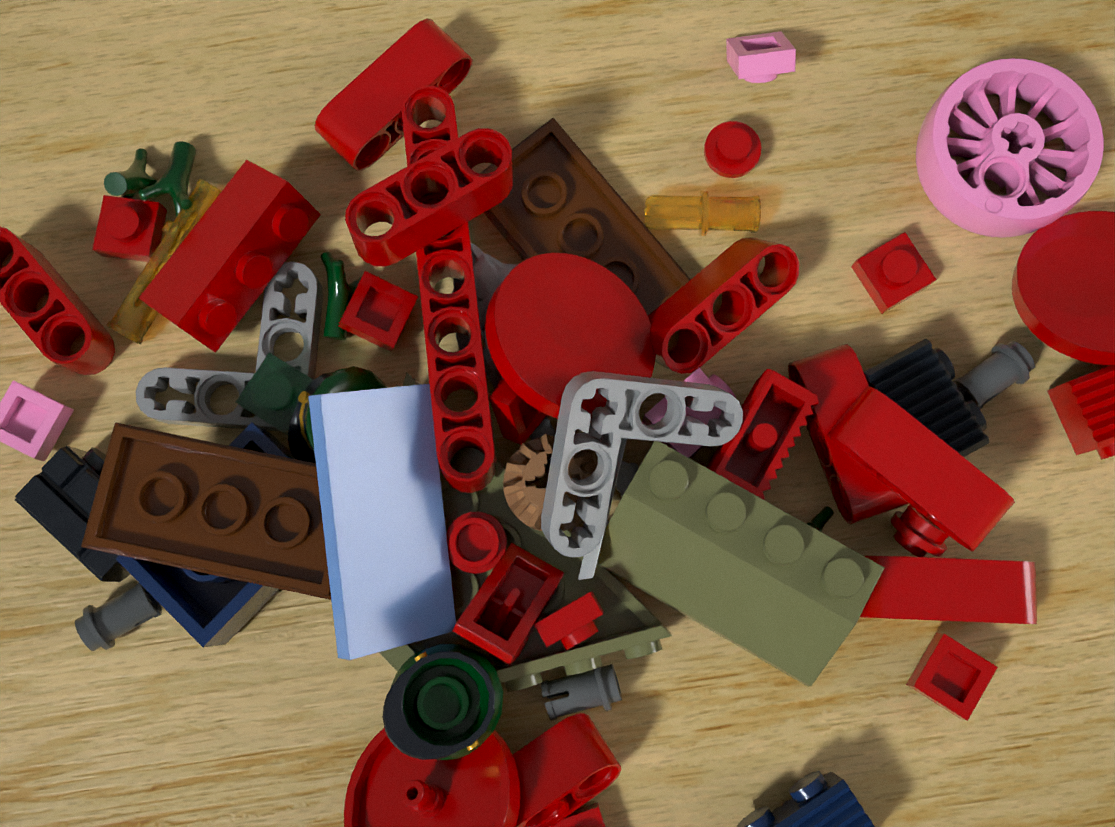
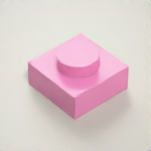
M781 31L726 39L727 62L738 79H744L751 83H765L775 80L777 74L795 72L796 49Z
M12 381L0 402V442L34 459L46 461L74 409L26 385Z

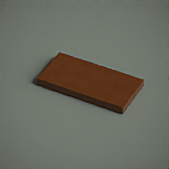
M554 118L550 119L512 148V189L507 198L484 212V214L523 261L545 253H567L594 261L614 273L632 290L642 304L647 316L691 280ZM491 164L480 174H487L493 172L498 167L494 164Z
M115 422L81 547L331 600L315 463Z

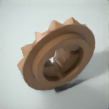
M548 434L522 443L507 462L503 479L504 495L513 514L525 525L542 531L541 515L546 489H536V486L526 487L525 484L534 483V480L544 477L547 459L552 457L555 436ZM587 450L575 453L568 464V475L570 478L583 480L593 474L597 466L592 453ZM567 491L564 493L567 494L575 504L577 503V495L571 494ZM576 505L571 523H561L560 529L562 531L569 530L583 522L576 513Z

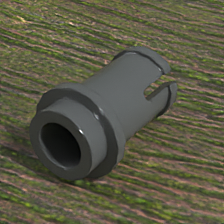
M1011 341L1007 345L1003 343L996 344L992 348V355L964 376L958 377L953 381L957 384V390L963 394L964 400L969 399L979 409H982L983 405L1012 384H1024L1029 380V372L1035 368V363L1030 353L1018 342Z
M137 583L135 587L97 608L93 605L85 607L83 609V616L75 620V627L81 640L91 651H95L100 647L109 650L115 646L116 638L153 617L156 618L162 615V609L159 602L140 583Z
M613 664L550 681L545 680L541 683L542 695L547 697V699L569 694L568 697L545 703L551 721L561 716L603 706L605 711L612 710L611 703L622 701Z

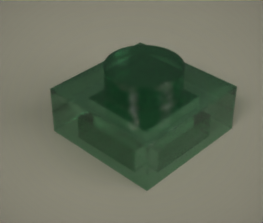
M269 352L235 403L288 435L290 420L299 402L298 397L301 392L305 391L313 379Z

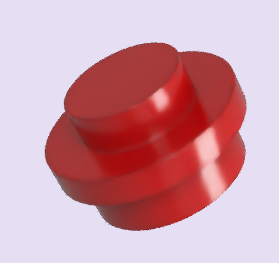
M737 121L723 122L714 127L708 134L704 144V157L708 166L718 175L727 178L742 177L750 173L757 165L761 156V141L757 133L747 124Z
M910 504L904 512L896 511L891 517L890 521L897 529L893 535L894 539L913 555L925 557L927 553L941 557L947 550L944 542L949 536Z
M465 513L452 522L446 533L450 561L458 569L467 573L479 574L493 569L507 549V536L502 524L495 517L487 513Z

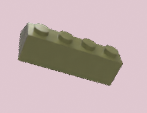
M654 441L611 517L604 532L597 560L599 566L807 687L812 686L856 625L884 570L883 566L659 441Z

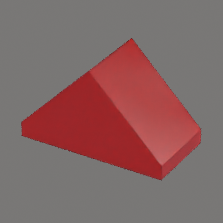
M511 543L456 622L453 632L506 663L511 664L520 656L535 629L534 624L540 620L565 573Z

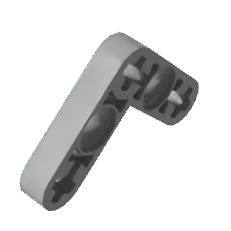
M287 262L282 265L266 286L255 373L167 367L156 368L146 373L138 383L136 402L140 410L148 417L167 424L245 429L253 422L268 431H288L290 420L299 402L298 397L300 393L305 391L309 383L315 380L323 303V289L316 275L304 264ZM296 278H299V281L308 289L307 293L297 294L294 310L300 318H306L305 323L290 318L291 302L281 293L283 288L292 287ZM279 314H281V315H283V316H285V317H289V318L277 319V317H278ZM287 332L299 333L304 342L302 353L292 361L284 362L277 360L274 355V344L278 337ZM169 382L170 387L181 393L194 394L195 405L188 401L170 400L167 402L165 410L163 404L155 401L156 392L166 391ZM222 385H234L239 392L237 407L227 415H216L210 407L212 393ZM253 386H257L255 393L252 390ZM286 389L287 395L296 400L295 408H286L283 418H279L278 412L272 408L254 405V394L262 399H279L282 390ZM252 410H254L255 417L249 418Z
M596 371L583 372L573 377L566 385L561 399L543 503L541 529L546 539L560 554L572 558L590 553L600 543L605 529L621 438L720 446L731 441L739 432L743 422V410L739 401L732 394L710 384ZM597 389L598 393L607 399L605 407H596L594 409L591 419L590 414L581 407L583 399H592ZM652 394H664L667 400L665 416L655 424H642L639 418V409L642 402ZM686 406L694 411L704 412L712 411L713 407L716 406L721 409L719 419H710L706 425L693 416H686ZM589 426L602 435L600 439L585 434L589 432ZM579 429L585 433L575 434V431ZM586 449L596 451L598 465L593 474L583 480L571 479L568 475V464L575 453ZM566 491L578 496L576 504L567 494H564ZM576 505V513L585 523L583 527L573 528L571 537H567L560 529L561 523H571Z

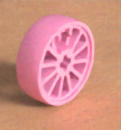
M1011 58L990 61L972 68L955 79L941 93L925 116L916 146V166L919 180L935 208L951 222L967 231L999 238L1032 233L1062 217L1089 190L1097 176L1103 158L1104 137L1097 111L1086 93L1071 78L1059 70L1046 64L1026 59ZM988 94H997L999 96L998 119L986 97ZM1016 97L1031 104V108L1026 115L1015 113ZM966 102L976 121L958 109V105ZM1042 111L1055 125L1042 130L1035 118ZM950 129L965 139L948 137ZM1056 138H1062L1066 151L1043 149L1044 143ZM950 156L972 159L957 165ZM1043 167L1064 169L1066 171L1064 181ZM970 174L967 177L966 181L962 178L963 176ZM984 179L994 181L1000 188L1005 186L1006 195L1000 196L992 193L987 188ZM1032 185L1050 198L1040 202Z

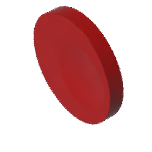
M1084 211L1062 216L1053 223L1038 229L1028 239L1022 248L1013 272L1012 297L1019 316L1038 339L1068 357L1100 365H1115V212Z
M545 253L528 258L509 272L495 290L488 304L485 321L486 339L496 368L509 387L520 398L546 415L558 419L561 399L566 385L573 377L583 372L596 371L652 377L656 354L650 340V320L632 290L614 273L594 261L567 253ZM596 389L594 397L592 399H583L581 407L590 414L592 419L594 409L596 407H605L607 399L599 394Z
M383 728L367 745L350 777L344 804V827H516L520 808V780L514 757L504 739L495 729L484 743L469 755L452 760H422L402 753L393 745L387 736L385 728Z

